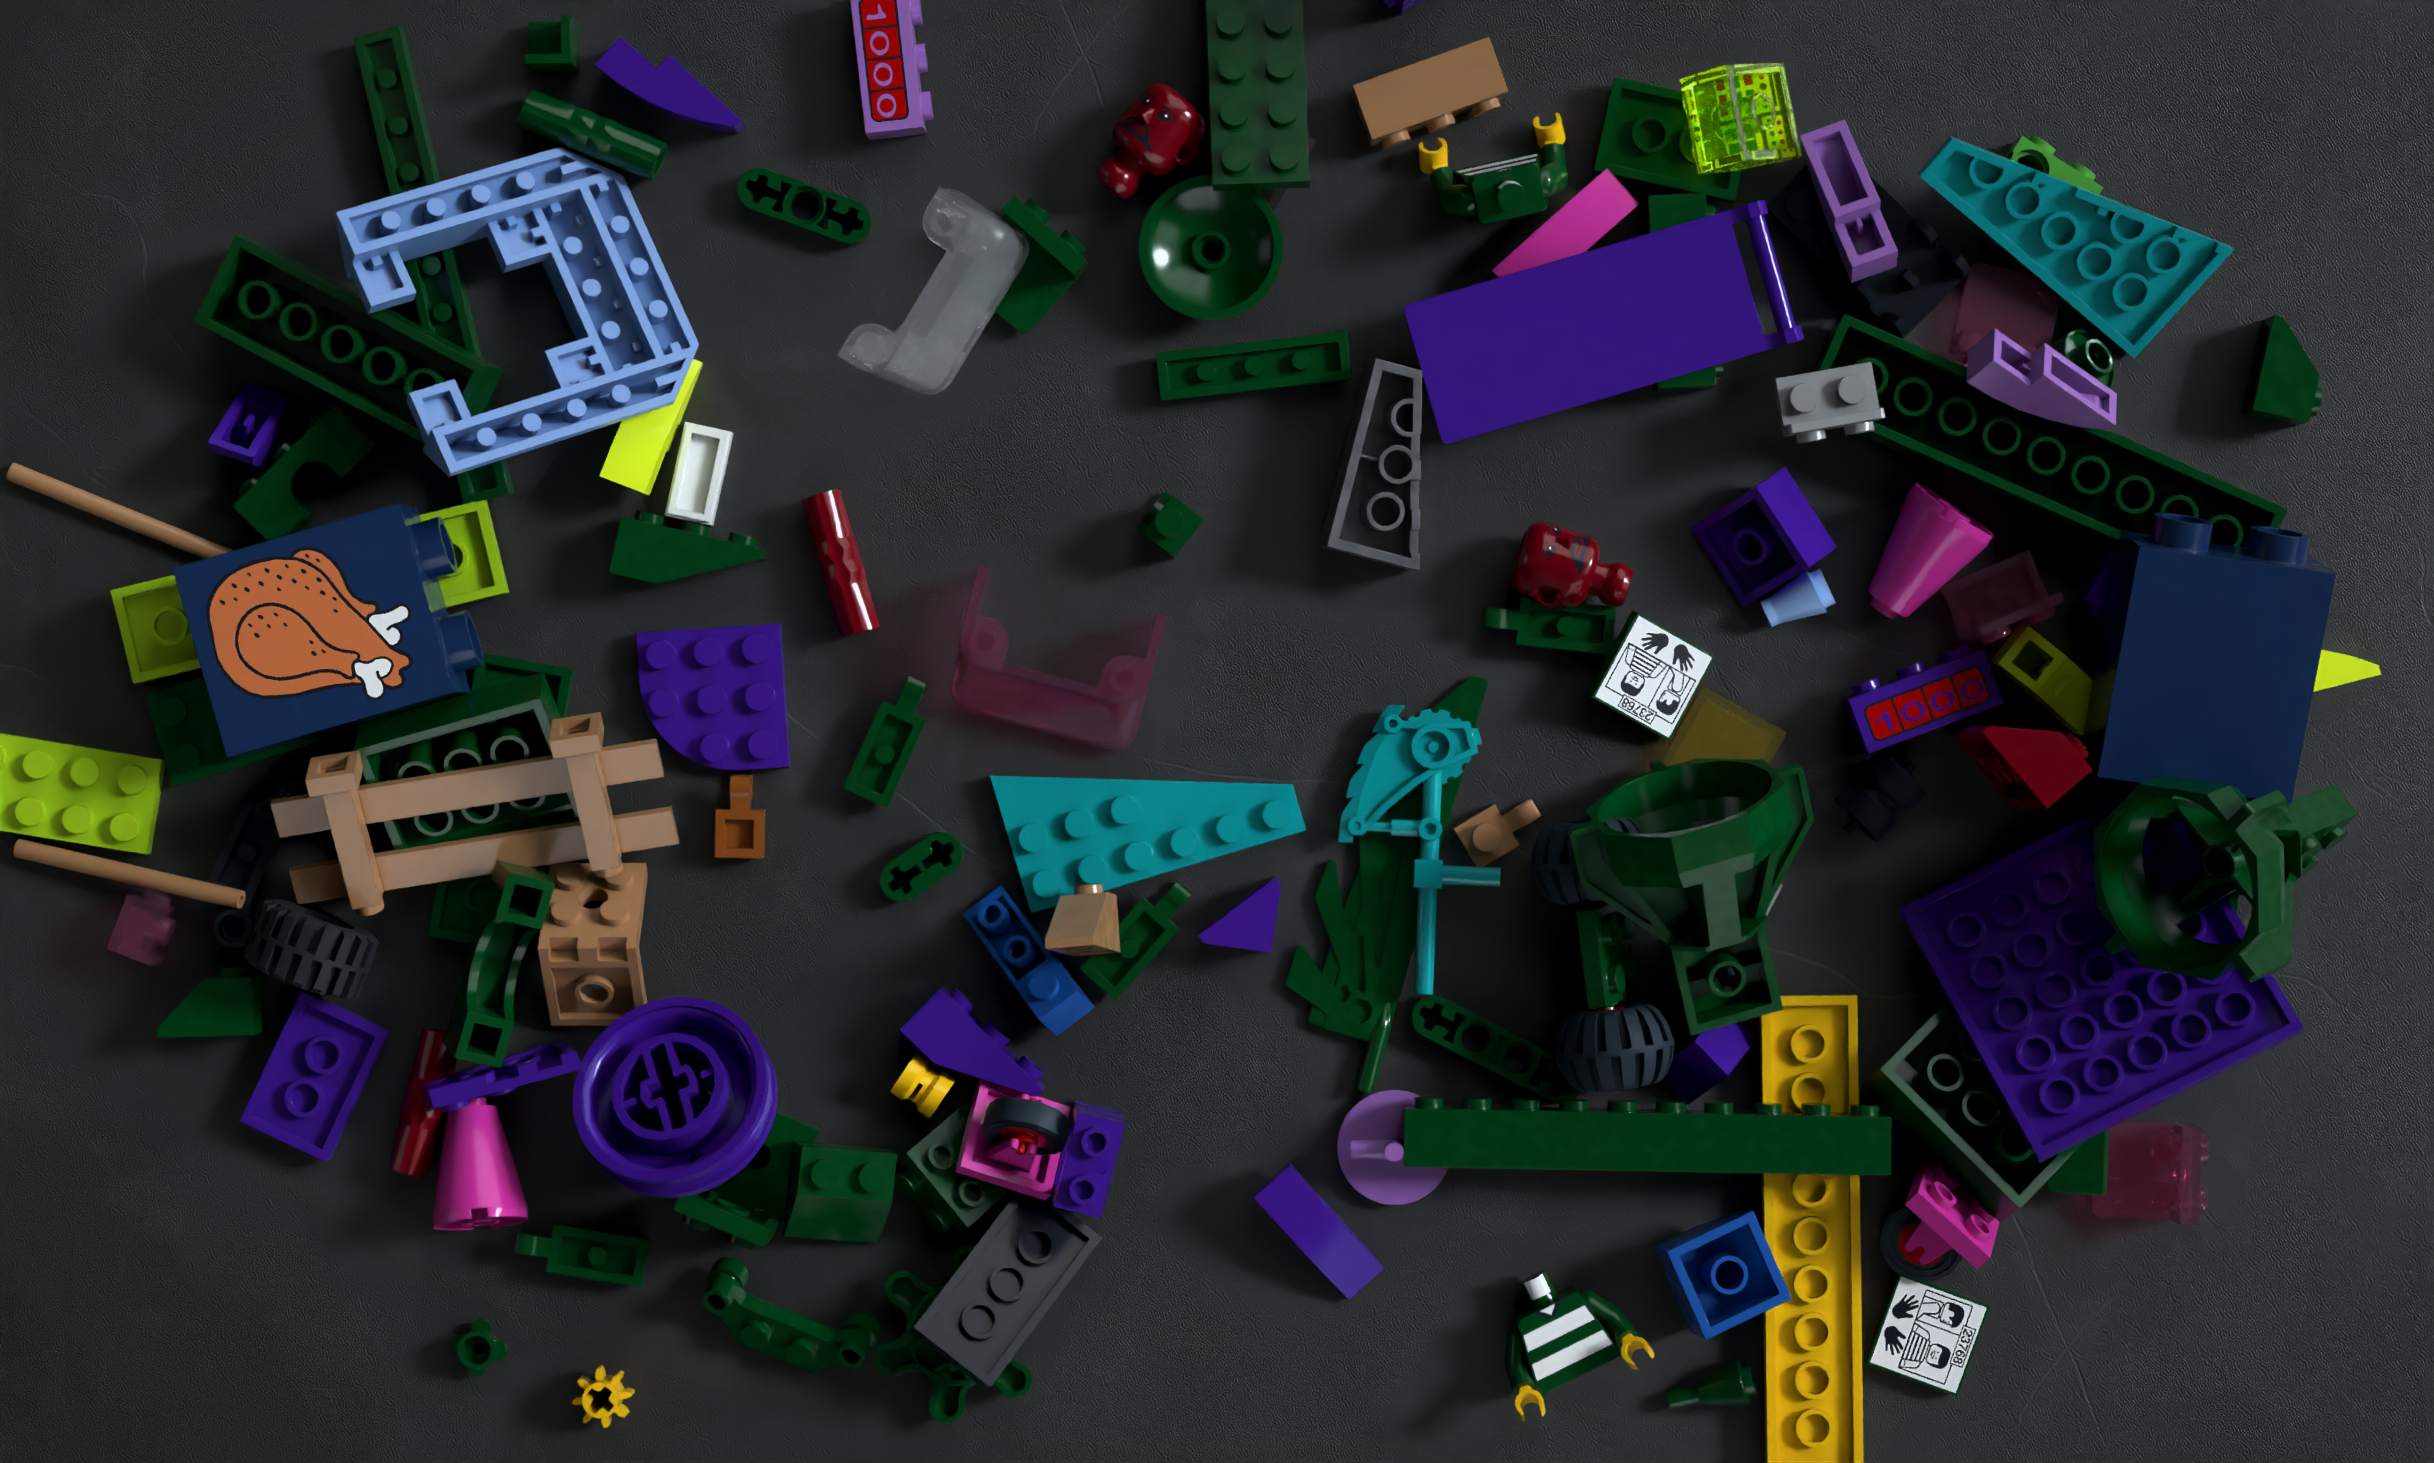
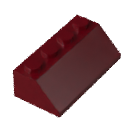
M1955 726L1948 732L2007 803L2012 806L2047 809L2093 770L2085 761L2089 756L2088 751L2071 733L2064 736L2061 732L1997 726Z

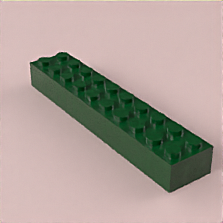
M1845 313L1836 318L1813 369V372L1872 362L1879 408H1884L1885 418L1873 422L1874 431L1859 434L2118 548L2121 530L2150 534L2153 515L2157 512L2182 514L2213 522L2210 543L2247 548L2251 526L2280 528L2288 510L2112 431L2068 425L2018 410L1992 398L1966 382L1967 367Z

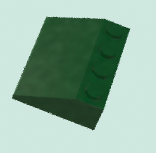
M543 672L360 723L353 751L359 750L363 764L362 772L367 784L552 755L549 743L552 719L561 717ZM573 791L383 821L394 849L398 850L580 820Z
M1948 1000L1862 1084L2000 1223L2020 1210L2083 1143L2081 1142L2038 1163Z

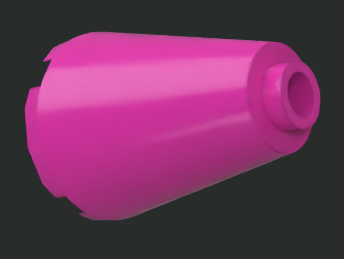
M1918 482L1914 484L1906 496L1868 588V592L1874 596L1870 604L1892 620L1898 614L1906 618L1909 617L1981 553L1994 536L1993 533L1968 513H1962L1950 505L1952 502Z
M485 1097L469 1099V1105L448 1112L431 1217L435 1230L467 1231L474 1230V1226L490 1225V1228H499L528 1221L527 1211L529 1208L497 1106L487 1105Z

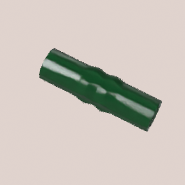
M532 90L528 94L518 120V127L651 181L657 177L667 153L668 144L666 142L536 90Z

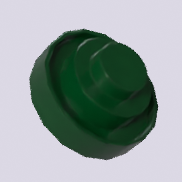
M2073 330L2056 341L2054 350L2108 388H2113L2115 367L2111 354L2107 347L2093 334L2085 330Z

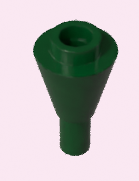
M1739 1359L1696 1381L1694 1385L1666 1391V1396L1671 1410L1701 1403V1405L1751 1406L1750 1396L1757 1394V1387L1751 1367L1742 1368Z

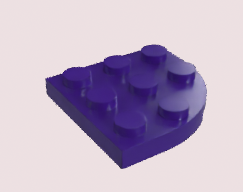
M782 624L636 633L639 684L642 700L654 727L674 749L695 762L717 769L748 770L791 767Z

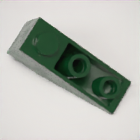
M636 510L634 519L621 516L608 573L665 585L765 561L768 551L756 548L758 538L730 532L728 541L709 537L711 527L683 521L681 530L663 526V516Z

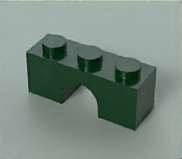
M334 404L330 409L326 405L321 407L307 421L306 426L309 430L297 442L291 439L282 445L272 457L275 464L263 476L259 473L252 476L239 489L238 494L241 498L233 507L267 541L303 531L318 516L306 504L301 494L303 477L311 468L326 464L342 479L353 481L385 449L345 407Z

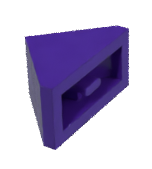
M245 383L207 442V450L268 469L290 406V398Z
M1274 876L1198 933L1203 943L1272 953L1281 889L1280 882Z
M1741 1022L1696 1035H1689L1674 1050L1673 1060L1663 1080L1689 1105L1726 1078L1749 1050L1756 1038Z

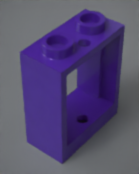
M1074 1100L1069 1118V1137L1064 1150L1060 1153L1051 1192L1053 1207L1101 1218L1126 1123L1121 1111Z

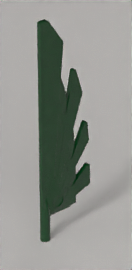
M1471 676L1432 708L1431 711L1438 713L1440 709L1451 712L1450 717L1452 719L1459 717L1462 721H1470L1471 728H1476L1488 681ZM1463 773L1456 779L1449 777L1447 783L1442 785L1440 817L1442 834L1439 841V857ZM1423 783L1394 804L1388 813L1386 811L1377 822L1391 823L1392 819L1421 820ZM1367 831L1363 836H1359L1360 867L1344 906L1342 905L1336 865L1333 860L1328 862L1315 894L1317 906L1331 941L1322 971L1320 972L1304 946L1300 944L1297 946L1286 985L1312 1003L1307 1018L1309 1025L1367 1042L1355 1089L1373 1094L1416 942L1418 888H1414L1415 859H1420V837L1391 836V832Z

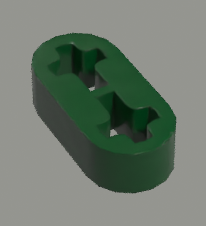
M936 832L929 835L883 868L880 876V885L883 893L897 902H906L915 898L961 865L964 857V848L961 841L949 832ZM936 840L942 845L950 842L955 849L950 854L952 863L949 866H945L942 861H939L927 868L923 860L933 854L934 848L931 844ZM917 865L922 873L910 881L913 889L909 893H906L902 888L894 891L890 886V882L895 878L892 870L898 867L902 872H905Z

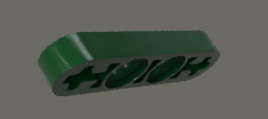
M1424 995L1412 1006L1411 1022L1416 1031L1441 1046L1551 1102L1559 1104L1560 1099H1576L1581 1091L1573 1088L1569 1091L1561 1089L1558 1095L1551 1092L1553 1084L1541 1076L1538 1077L1537 1085L1528 1082L1538 1071L1541 1056L1549 1059V1062L1544 1065L1546 1070L1554 1074H1560L1554 1053L1439 995ZM1435 1003L1442 1006L1440 1014L1454 1022L1456 1012L1465 1016L1455 1027L1451 1042L1443 1038L1449 1032L1447 1028L1435 1023L1431 1029L1423 1027L1425 1019L1419 1014L1423 1007L1431 1009ZM1478 1024L1486 1028L1489 1035L1488 1044L1480 1051H1469L1463 1046L1461 1036L1466 1027ZM1515 1046L1525 1047L1531 1054V1064L1522 1073L1510 1072L1504 1065L1506 1052Z

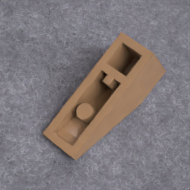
M1101 884L1074 886V895L1060 896L1045 937V949L1070 956L1120 953L1117 895L1103 892Z

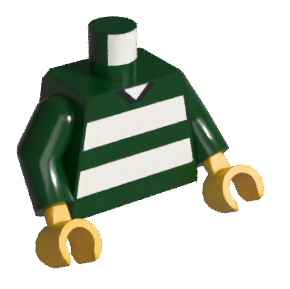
M1555 113L1556 121L1549 126H1540L1538 116L1533 119L1537 143L1541 147L1540 151L1455 170L1448 167L1447 142L1443 138H1437L1438 150L1435 151L1425 149L1424 144L1420 142V170L1430 174V181L1445 212L1450 215H1459L1460 218L1476 224H1487L1547 210L1549 198L1562 192L1568 182L1565 153L1562 145L1566 137L1561 116L1559 113Z
M1546 1271L1533 1274L1520 1282L1530 1307L1514 1315L1516 1325L1507 1333L1504 1367L1512 1392L1516 1396L1515 1408L1520 1421L1526 1422L1522 1410L1526 1404H1537L1543 1417L1546 1411L1541 1395L1620 1356L1623 1357L1628 1366L1633 1370H1638L1631 1360L1635 1350L1645 1349L1652 1359L1654 1358L1653 1349L1646 1340L1637 1336V1331L1621 1309L1595 1292L1584 1291L1579 1293L1574 1286H1571L1556 1293Z

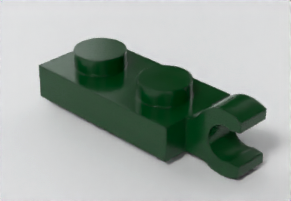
M1519 597L1518 611L1483 608L1481 627L1515 630V645L1608 655L1613 643L1616 607L1584 603L1570 609L1559 606L1545 607L1535 602L1533 598Z
M911 675L908 677L896 705L885 700L881 702L843 787L844 789L881 806L889 807L927 723V719L916 715L915 712L927 690L928 682Z
M1177 881L1156 905L1144 896L1119 924L1121 952L1091 955L1080 967V970L1110 997L1116 1000L1180 929L1170 918L1192 893Z
M556 1222L553 1225L552 1236L536 1231L521 1230V1233L517 1235L515 1253L547 1257L546 1272L641 1287L644 1281L651 1237Z

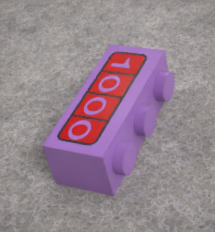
M850 0L865 133L868 139L876 140L926 134L925 121L933 120V107L930 91H921L920 73L928 72L925 43L916 44L914 25H923L920 0Z

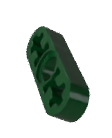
M762 167L746 171L739 180V198L749 210L847 246H856L865 242L872 232L873 221L869 211L864 205L852 199ZM762 178H767V186L772 191L783 194L784 184L791 186L783 200V212L774 211L778 207L779 202L772 198L762 197L759 203L753 202L754 195L748 190L750 183L759 184ZM804 193L814 195L819 202L817 214L809 220H800L792 212L794 199ZM828 201L837 203L832 211L840 216L848 217L851 210L857 211V219L863 224L861 231L853 229L849 236L843 235V226L829 219L827 229L819 227L827 216Z

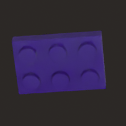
M307 990L301 991L240 1122L320 1160L330 1161L391 1030Z

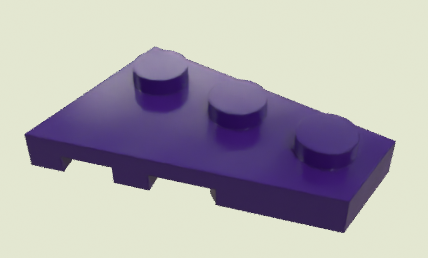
M556 1040L504 1057L501 1068L481 1064L423 1083L421 1087L427 1104L433 1109L441 1107L442 1112H449L469 1105V1099L487 1094L488 1097L503 1095L515 1090L517 1086L552 1079L562 1074L581 1070L582 1067L577 1051L561 1040Z

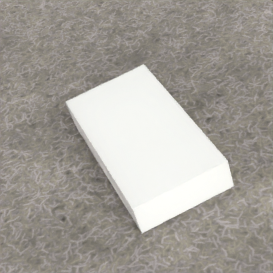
M685 422L665 516L710 526L714 525L733 432Z

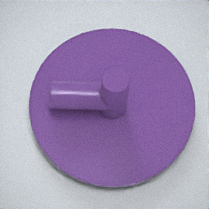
M1385 1090L1371 1094L1359 1101L1349 1111L1341 1125L1337 1140V1153L1341 1169L1354 1189L1375 1202L1388 1205H1402L1417 1201L1431 1193L1442 1181L1448 1168L1404 1167V1105H1414V1097H1421L1415 1093L1404 1090Z

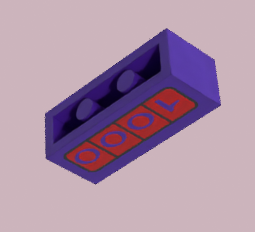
M1968 644L1941 653L1943 662L1925 668L1923 661H1919L1895 670L1898 679L1880 685L1878 677L1850 687L1853 696L1842 699V703L1861 754L1872 753L2004 704L1985 650L1981 649L1970 652Z

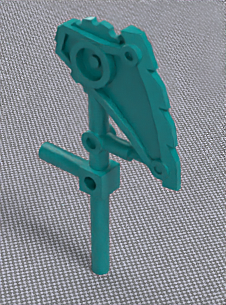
M1388 705L1372 732L1378 734L1368 741L1361 751L1356 765L1363 764L1362 767L1353 775L1349 782L1346 799H1352L1341 815L1338 842L1353 843V836H1363L1367 831L1391 832V836L1420 837V859H1415L1414 888H1418L1414 994H1433L1437 889H1442V884L1500 887L1501 868L1443 865V860H1439V841L1442 834V825L1440 823L1442 785L1447 783L1449 777L1456 779L1464 772L1462 770L1463 764H1469L1471 756L1478 754L1477 746L1481 745L1482 741L1478 728H1471L1470 721H1462L1459 717L1452 719L1450 717L1451 712L1440 709L1438 713H1433L1431 709H1425L1420 711L1419 717L1411 716L1408 718V721H1403L1399 715L1406 706ZM1423 783L1421 820L1392 819L1391 823L1377 822L1389 808Z

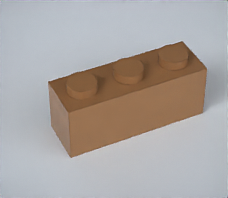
M1487 37L1357 83L1352 86L1351 93L1370 146L1382 143L1383 149H1389L1409 141V133L1427 127L1429 133H1434L1456 124L1454 117L1472 111L1474 117H1479L1501 108L1499 101L1506 98L1508 88L1491 40Z

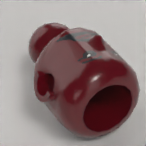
M1156 83L1147 87L1130 107L1120 114V118L1113 126L1112 137L1120 150L1114 157L1107 158L1098 165L1096 177L1119 198L1126 199L1131 197L1136 192L1139 179L1145 172L1155 178H1163L1172 174L1179 166H1186L1194 160L1199 151V143L1205 136L1207 129L1204 118L1184 97L1164 83Z
M1536 522L1527 528L1523 536L1512 570L1511 583L1518 593L1533 598L1535 602L1545 607L1576 608L1584 602L1587 594L1599 597L1601 602L1607 606L1618 607L1622 606L1632 580L1633 570L1622 562L1607 564L1598 561L1600 556L1599 543L1589 535L1547 522Z

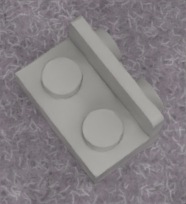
M1872 362L1781 377L1773 380L1783 437L1796 435L1797 444L1826 439L1825 430L1844 427L1845 435L1874 431L1873 422L1885 418L1884 408H1879Z

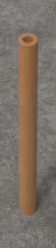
M12 463L8 470L6 479L10 482L203 559L234 551L17 463Z
M18 839L14 846V857L235 909H241L245 902V891L23 839Z

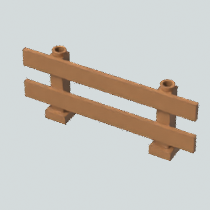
M601 712L552 719L549 739L552 755L360 785L363 764L359 750L310 758L305 778L309 794L271 800V808L280 838L331 830L338 859L290 867L289 874L297 903L299 905L349 897L352 910L355 909L356 913L360 916H370L383 910L385 906L383 901L384 891L493 874L497 860L531 868L589 858L591 871H594L595 876L599 878L613 877L623 870L622 853L679 844L672 806L613 815L606 788L609 785L664 777L657 739L602 747L604 725ZM571 791H573L580 820L379 853L373 852L366 824Z

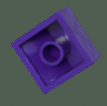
M1786 467L1753 486L1691 527L1742 607L1810 568L1837 548L1835 542Z

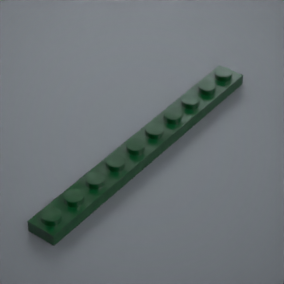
M396 26L353 38L390 196L441 182L405 29ZM456 246L406 261L410 279L417 292L415 301L421 326L482 358ZM492 396L484 412L494 410ZM507 459L457 474L464 504L483 500L490 501L515 494Z

